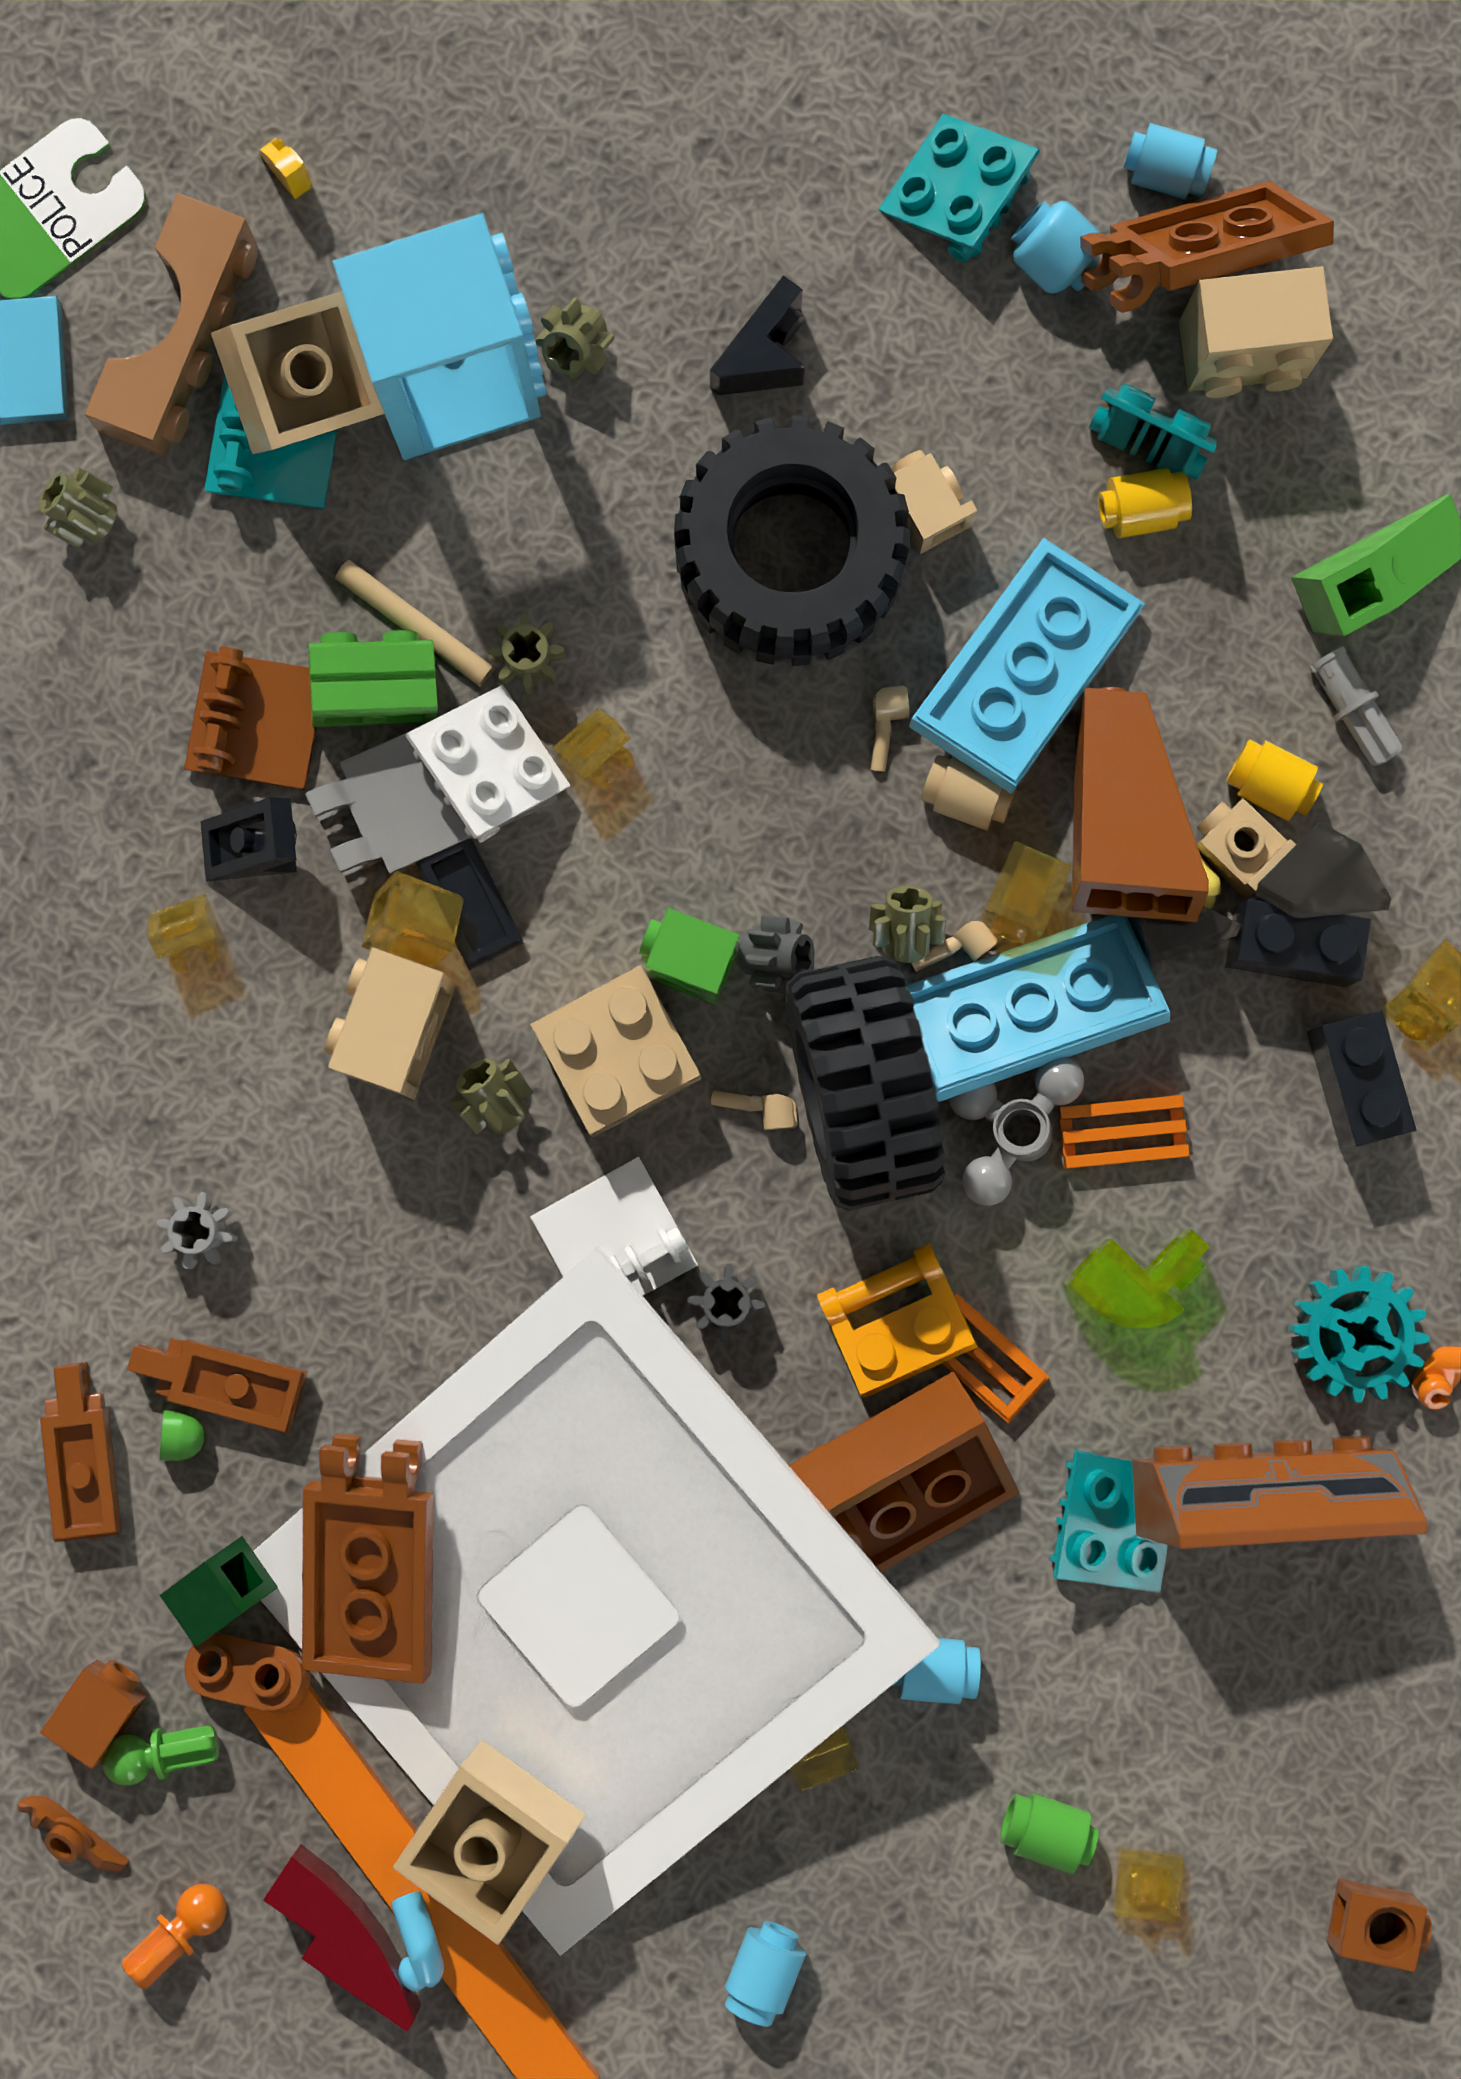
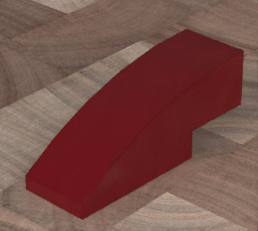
M300 1844L263 1901L315 1936L301 1958L303 1961L408 2032L416 2019L421 2003L417 1993L408 1990L400 1979L398 1971L402 1959L389 1935L363 1899L342 1877L318 1856Z

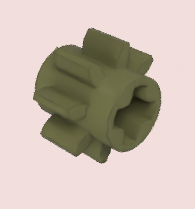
M573 298L563 310L553 305L540 319L545 329L535 339L537 346L542 347V355L548 369H553L561 374H568L571 381H575L585 368L593 374L600 370L608 360L604 351L615 339L614 334L607 332L606 322L602 317L603 312L600 309L595 310L590 306L581 305L578 298Z
M80 467L75 469L72 477L64 472L57 473L46 484L39 500V511L50 517L43 527L44 530L76 548H80L84 538L92 543L100 541L111 529L117 515L116 504L107 499V496L113 489L112 485Z
M522 613L520 625L510 630L502 624L496 626L502 640V646L488 649L487 653L490 661L506 663V666L502 668L498 675L501 685H507L513 678L522 681L526 694L531 695L534 681L543 677L549 683L554 684L556 682V677L550 664L551 661L564 659L565 651L564 647L559 645L548 646V642L555 633L554 625L551 622L544 624L541 629H538L530 624L527 613ZM537 644L536 650L539 658L533 663L529 659L523 658L516 663L515 647L521 645L529 649Z
M905 885L891 889L886 893V905L871 904L869 930L873 932L872 945L874 947H882L887 957L898 962L910 963L923 959L929 954L930 943L936 945L944 943L946 918L941 916L942 903L940 901H933L928 891L917 886Z
M481 1059L473 1062L461 1072L456 1081V1089L460 1094L451 1099V1103L473 1134H478L486 1127L490 1133L498 1135L511 1131L522 1122L528 1109L523 1099L532 1095L533 1090L510 1059H506L499 1067L492 1059Z

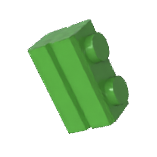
M397 630L383 633L382 641L357 642V635L354 633L332 632L321 635L320 643H308L312 727L425 724L436 719L438 706L433 640H419V633L415 631Z

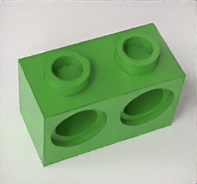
M667 908L662 922L651 919L639 954L642 955L641 961L646 963L645 969L649 980L718 1005L738 952L739 934Z

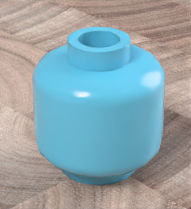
M1043 201L1014 232L1011 239L1017 245L1014 250L1013 260L1028 277L1048 294L1062 292L1069 285L1078 292L1085 286L1081 283L1082 271L1093 268L1100 263L1095 256L1089 255L1080 248V236L1100 233V231L1071 203L1060 201L1050 206Z

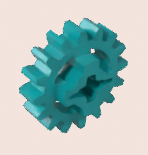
M1355 1266L1352 1280H1349L1348 1275L1342 1268H1335L1330 1270L1331 1286L1328 1287L1318 1280H1312L1308 1284L1311 1293L1315 1297L1312 1302L1295 1301L1293 1306L1300 1313L1304 1314L1305 1317L1303 1323L1288 1325V1332L1301 1335L1303 1344L1293 1349L1291 1354L1293 1358L1310 1359L1311 1364L1303 1374L1307 1380L1315 1381L1323 1376L1326 1377L1324 1393L1336 1397L1342 1391L1344 1385H1346L1348 1401L1362 1403L1365 1388H1368L1375 1399L1383 1400L1388 1398L1386 1382L1390 1381L1398 1387L1406 1388L1410 1383L1402 1371L1406 1365L1414 1367L1423 1366L1424 1361L1413 1353L1415 1344L1430 1342V1336L1422 1332H1415L1414 1323L1421 1321L1427 1314L1423 1309H1408L1406 1303L1414 1294L1411 1287L1391 1290L1394 1274L1380 1272L1371 1282L1369 1266ZM1362 1292L1361 1296L1357 1297L1353 1307L1340 1310L1330 1306L1336 1299L1347 1293ZM1389 1311H1391L1395 1319L1397 1338L1393 1336L1387 1320ZM1337 1322L1363 1324V1330L1370 1335V1339L1380 1343V1345L1355 1344V1337L1348 1333L1347 1328L1339 1325ZM1320 1329L1326 1332L1332 1348L1328 1359L1321 1347ZM1375 1358L1387 1361L1381 1368L1372 1373L1355 1376L1356 1371L1361 1372L1366 1361Z

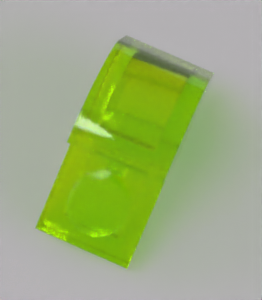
M1193 1229L1182 1230L1143 1269L1113 1239H1104L1062 1284L1088 1310L1108 1323L1138 1329L1157 1327L1173 1320L1185 1310L1167 1291L1172 1286L1178 1291L1183 1290L1202 1272L1206 1265L1199 1258L1210 1246Z

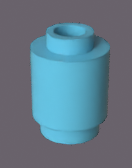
M1149 123L1146 134L1134 131L1123 168L1134 171L1130 184L1184 200L1188 194L1202 198L1215 162L1217 149L1204 146L1205 139Z
M938 1638L941 1642L940 1646L891 1686H898V1697L900 1700L960 1704L962 1698L976 1699L981 1672L980 1649L978 1647H966L964 1640Z
M764 1921L762 1928H747L725 1984V1989L729 1993L725 2007L731 2013L750 2023L765 2027L772 2025L776 2014H783L806 1956V1952L797 1945L798 1934L783 1925L771 1921Z

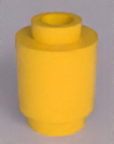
M1168 468L1109 478L1107 491L1099 492L1098 509L1104 529L1113 527L1114 534L1118 539L1176 529L1178 522L1190 520L1192 516V497L1186 474L1183 471L1171 473Z
M1250 739L1247 740L1225 782L1238 789L1237 796L1288 822L1295 812L1304 816L1308 814L1323 786V783L1314 779L1318 766L1266 740L1260 745Z

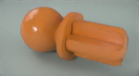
M204 1883L187 1888L178 1899L176 1917L169 1922L160 1914L156 1918L159 1925L122 1960L121 1966L127 1976L138 1987L146 1989L183 1953L190 1957L194 1950L187 1941L193 1935L206 1936L212 1934L225 1920L227 1903L222 1892L216 1887Z

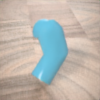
M418 1891L401 1896L391 1903L408 1957L400 1962L398 1973L403 1985L408 1990L414 1992L423 1989L425 1986L429 1988L434 1987L440 1981L445 1970L431 1918L422 1893Z

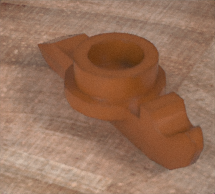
M28 1796L19 1801L17 1805L18 1811L29 1814L33 1828L37 1829L41 1824L49 1830L45 1837V1845L56 1859L65 1863H72L77 1858L83 1857L97 1869L113 1872L122 1871L128 1864L129 1859L47 1796Z

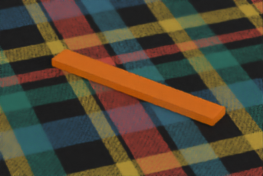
M311 1685L302 1703L289 1712L271 1713L245 1707L243 1710L391 1910V1903L397 1898L419 1891L422 1893L444 1961L443 1980L517 2079H599L600 2074L502 1942L499 1945L494 1943L392 1868L418 1829Z

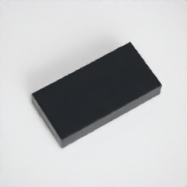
M472 838L416 862L469 970L524 944Z

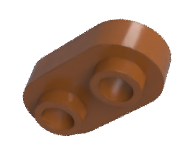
M213 1634L197 1647L193 1645L185 1660L186 1680L197 1694L266 1712L286 1713L295 1709L305 1699L310 1687V1671H304L302 1656L283 1647L231 1635ZM218 1654L221 1658L220 1670L215 1675L210 1676L207 1671L208 1662L214 1655ZM276 1667L279 1672V1680L272 1689L268 1690L264 1684L265 1675L271 1668Z

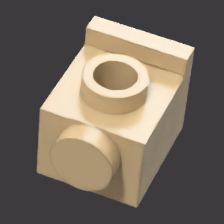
M918 450L903 457L892 466L891 469L897 477L894 489L896 493L905 495L909 510L907 529L911 530L910 538L919 554L973 526L978 511L973 501L971 500L960 505L959 500L963 499V493L955 475L948 466L940 469L931 453L925 456L923 450Z
M1244 798L1232 809L1222 801L1196 827L1204 835L1197 843L1200 854L1244 899L1254 894L1299 849L1291 839L1287 841ZM1244 831L1254 841L1252 851L1246 852L1237 848L1234 842L1236 832Z

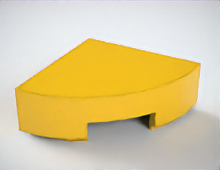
M275 138L259 149L260 156L294 200L311 188L310 185L312 183L304 162L291 147H285L281 139Z

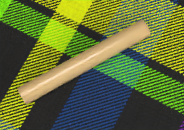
M347 560L340 567L335 577L338 582L403 630L419 633V640H433L434 653L479 687H482L493 673L495 668L351 560Z

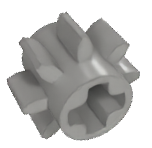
M201 1192L197 1197L196 1207H190L188 1201L182 1197H174L172 1201L177 1212L171 1219H159L156 1222V1225L167 1229L169 1241L160 1249L161 1252L173 1253L180 1251L184 1253L182 1264L185 1269H194L198 1262L199 1254H204L207 1261L211 1264L222 1263V1258L217 1248L222 1242H235L238 1240V1236L225 1232L224 1221L231 1217L234 1213L233 1209L222 1208L216 1212L210 1209L212 1203L211 1193ZM201 1214L200 1224L210 1228L209 1236L207 1239L196 1240L193 1247V1236L184 1233V1227L186 1222H197Z

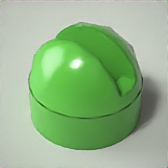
M164 1410L160 1461L179 1462L190 1459L200 1451L204 1443L205 1433L202 1423L188 1412Z

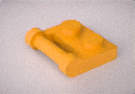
M930 1243L913 1250L915 1257L837 1292L835 1287H832L817 1294L821 1308L833 1330L859 1393L864 1399L978 1347ZM926 1279L932 1295L854 1330L848 1316L849 1313Z

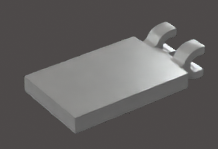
M407 733L339 762L346 776L345 780L329 783L305 793L319 822L349 809L353 814L362 838L350 840L330 849L344 877L382 860L389 874L393 876L417 865L416 862L466 839H474L472 835L468 836L464 831L466 825L453 806L445 803L443 791L437 790L433 785L435 779L421 759L417 760L413 755L415 749L405 736ZM556 795L499 825V828L558 802Z

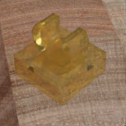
M598 708L553 747V750L570 769L584 779L588 777L589 780L605 790L611 784L603 776L601 768L602 764L609 757L616 756L629 769L635 765L632 754L623 747L631 738L615 719Z
M206 893L148 915L147 938L157 959L170 955L171 964L178 973L188 972V964L183 951L185 948L193 945L202 947L210 962L218 960V945L215 938V914Z
M1118 1847L1113 1913L1115 1916L1179 1923L1184 1857L1179 1853Z

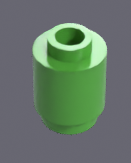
M1033 1792L1028 1797L1014 1793L1004 1815L1000 1832V1843L1013 1847V1854L1072 1875L1079 1864L1084 1866L1090 1864L1096 1850L1099 1830L1090 1826L1091 1814L1088 1811Z

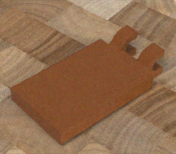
M1267 181L1110 225V234L1108 235L1090 233L1080 236L1081 249L1091 256L1102 254V259L1097 266L1082 271L1081 283L1090 290L1095 291L1113 284L1118 277L1131 276V280L1125 288L1110 292V305L1121 313H1125L1142 306L1149 299L1153 289L1158 285H1162L1168 291L1197 284L1199 280L1218 278L1333 245L1334 220L1275 183Z
M337 1433L332 1437V1446L323 1445L319 1449L321 1481L311 1480L303 1488L302 1667L304 1671L424 1684L431 1675L434 1492L415 1490L421 1466L422 1442L397 1439L393 1443V1452L385 1451L381 1455L382 1478L357 1476L356 1472L361 1452V1436Z

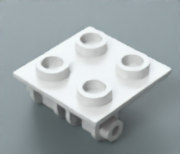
M503 685L405 735L415 749L413 752L415 758L423 761L435 779L433 784L435 788L442 790L445 794V803L453 806L466 825L464 829L468 836L472 835L474 839L477 838L480 843L495 835L500 830L499 825L571 786Z
M639 1157L530 1216L563 1277L598 1246H600L642 1296L698 1266Z

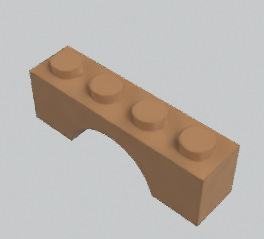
M177 192L154 248L166 269L179 281L181 292L179 314L169 334L152 349L132 357L107 359L85 411V416L98 432L165 457L171 442L178 444L182 440L189 423L190 412L185 407L194 387L201 389L205 385L211 371L212 355L208 353L213 342L211 333L231 324L235 312V300L231 296L239 277L247 279L251 275L257 260L258 246L254 243L255 238L245 218Z

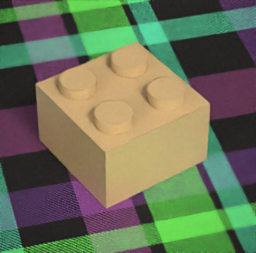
M1324 267L1199 280L1179 320L1188 392L1205 390L1206 397L1222 398L1239 393L1243 385L1265 383V388L1268 391H1284L1301 385L1302 379H1306L1333 340Z
M342 291L235 323L211 333L252 454L277 449L385 414L372 384Z
M372 947L367 961L359 958L350 974L346 994L354 997L346 1019L336 1018L328 1034L324 1049L325 1054L332 1056L328 1068L345 1076L415 1100L456 984L444 972Z
M641 965L530 1024L587 1131L593 1138L701 1080V1074Z
M481 1740L459 1767L392 1868L499 1945L586 1814Z

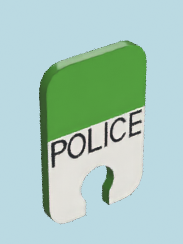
M78 118L62 123L0 170V294L7 299H23L33 296L136 218L144 208L146 202L145 191L128 166L112 177L109 186L97 194L83 193L75 187L73 172L76 165L87 157L98 156L110 147L109 142L90 121Z

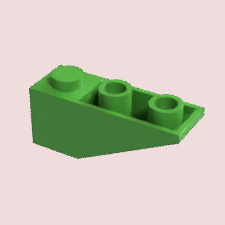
M1447 494L1290 577L1313 632L1346 636L1398 608L1461 559V519L1452 496Z

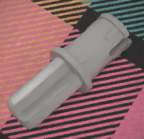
M1340 647L1319 659L1309 669L1314 673L1338 712L1334 716L1336 722L1343 719L1368 762L1373 766H1378L1398 755L1402 751V745L1374 701L1379 697L1377 691L1370 693L1346 654L1347 651L1344 647Z

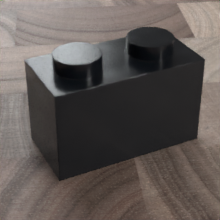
M1247 898L1234 907L1225 968L1348 987L1363 979L1371 919Z
M1383 1010L1325 1024L1306 1031L1340 1150L1417 1131Z

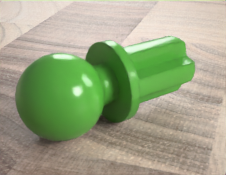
M211 1725L168 1733L162 1727L152 1730L150 1743L138 1735L123 1734L112 1740L109 1749L102 1758V1769L111 1782L120 1786H131L141 1782L149 1774L151 1768H154L160 1780L168 1779L171 1771L211 1764L217 1761L220 1750L219 1738L215 1728Z

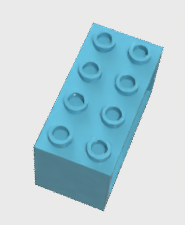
M483 213L333 260L372 384L403 460L541 417L537 398L547 395L537 355L539 353L533 335L532 321L523 294L519 293L513 274L514 268L502 233L490 236Z

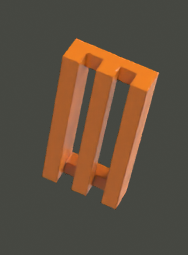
M1183 1095L1059 1107L1058 1117L1064 1169L1189 1157V1145L1186 1144L1185 1132H1187L1186 1119L1183 1120L1182 1112L1184 1107ZM1169 1109L1170 1121L1073 1131L1072 1119ZM1162 1134L1172 1135L1173 1146L1076 1155L1075 1143Z
M955 1293V1298L965 1319L1019 1366L1031 1379L1022 1386L981 1348L977 1347L966 1352L1015 1396L1006 1405L955 1358L942 1364L950 1372L954 1371L962 1383L1009 1424L1050 1377L961 1296Z

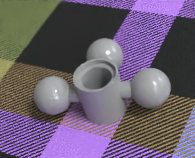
M1069 1057L1061 1058L1037 1068L1034 1078L1037 1094L1032 1101L1016 1099L1004 1105L997 1100V1089L994 1083L948 1099L952 1110L958 1116L967 1120H978L984 1117L993 1123L994 1136L999 1144V1147L991 1157L984 1156L973 1160L963 1173V1189L971 1201L982 1206H993L1002 1202L1011 1190L1012 1176L1009 1169L1015 1160L1019 1162L1034 1161L1048 1151L1053 1138L1048 1114L1055 1105H1066L1073 1102L1081 1094L1084 1087L1083 1071L1073 1059ZM1031 1116L1040 1123V1134L1035 1142L1028 1146H1016L1007 1140V1127L1016 1117Z

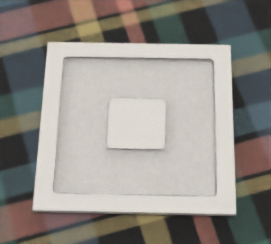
M598 1246L360 1456L356 1475L382 1478L381 1455L385 1451L393 1452V1443L397 1439L422 1442L421 1466L415 1490L434 1492L431 1675L424 1684L330 1673L322 1674L433 1805H435L462 1763L478 1743L483 1740L586 1814L522 1910L561 1956L938 1648L941 1642L607 1254ZM303 1508L253 1551L278 1586L277 1589L261 1601L301 1649Z

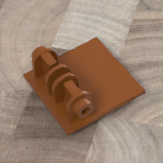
M220 646L218 652L206 650L184 769L305 790L316 727H312L309 668L243 657L244 652L242 650L232 647Z

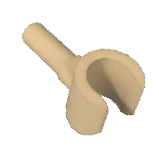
M905 686L882 688L873 698L876 735L871 770L886 772L891 737L890 720L909 718V699Z
M971 921L965 924L952 937L946 939L943 944L930 948L928 956L911 963L915 972L953 955L961 948L975 962L998 943V940L985 923Z
M713 1090L711 1105L749 1112L762 1111L764 1130L794 1129L797 1127L796 1103L787 1096L780 1094L747 1096Z

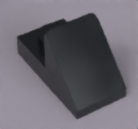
M784 275L711 367V390L718 395L802 386L804 384V365L775 344L778 342L782 346L787 345L797 333L804 320V315L800 313L803 295L802 288Z
M269 797L200 821L206 881L297 872L295 849L297 830L292 817L291 798Z

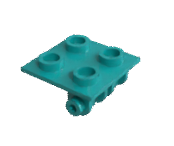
M942 114L878 210L888 217L951 241L947 248L949 254L956 260L966 263L971 256H979L982 251L981 244L989 234L988 229L990 226L992 228L999 226L1002 221L999 213H1007L1010 210L1012 198L1020 186L1027 184L1030 180L1031 173L1029 169L1039 155L1040 150L1031 145Z
M224 374L204 491L206 493L325 510L338 429L277 449L252 454Z
M1127 383L1121 385L1119 392L1109 387L1106 389L1101 399L1113 405L1110 411L1098 406L1088 427L1099 433L1096 439L1107 442L1124 451L1139 419H1142L1145 423L1129 455L1135 457L1150 424L1160 428L1161 431L1145 463L1151 465L1166 433L1169 432L1172 436L1157 467L1161 469L1168 468L1171 473L1183 471L1187 476L1195 480L1199 478L1208 459L1198 453L1200 447L1214 453L1217 447V439L1208 435L1211 430L1210 423L1181 409H1178L1174 419L1152 409L1156 397Z
M1074 1450L1073 1460L1066 1461L1065 1467L1069 1468L1065 1487L1067 1499H1059V1505L1065 1506L1064 1517L1057 1516L1055 1522L1062 1525V1528L1058 1529L1055 1552L1050 1554L1049 1561L1055 1563L1053 1578L1160 1592L1168 1545L1136 1536L1132 1461Z

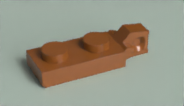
M176 1338L170 1339L167 1351L142 1344L134 1345L127 1367L128 1371L159 1379L155 1393L167 1396V1401L284 1433L292 1431L308 1374L306 1370L191 1339L180 1340Z
M88 1362L60 1365L54 1368L57 1398L45 1400V1416L40 1417L54 1542L118 1535L122 1532L109 1409L108 1407L105 1408L104 1393L91 1394Z

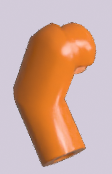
M1443 1346L1437 1348L1424 1362L1423 1366L1415 1372L1412 1380V1392L1427 1409H1442L1451 1402L1447 1395L1452 1393L1454 1387L1461 1380V1347Z

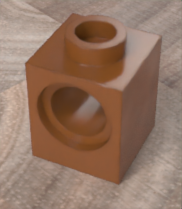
M97 1659L83 1668L40 1731V1734L90 1769H93L102 1761L112 1740L122 1735L148 1694L136 1687L140 1682V1678L127 1666L115 1660H108L105 1665Z
M1338 1878L1326 1941L1340 1957L1416 1973L1419 1954H1425L1430 1945L1432 1923L1430 1916L1426 1915L1427 1907L1411 1893ZM1384 1912L1394 1913L1395 1921L1392 1930L1384 1937L1371 1938L1369 1936V1927L1372 1920Z

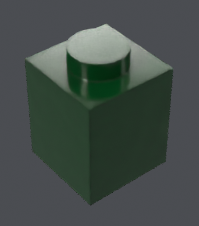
M241 1536L204 1561L159 1596L193 1645L197 1647L277 1589L278 1586L244 1537Z

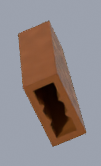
M1119 687L1085 688L1076 719L1071 912L1197 922L1209 892V880L1147 693L1126 691Z

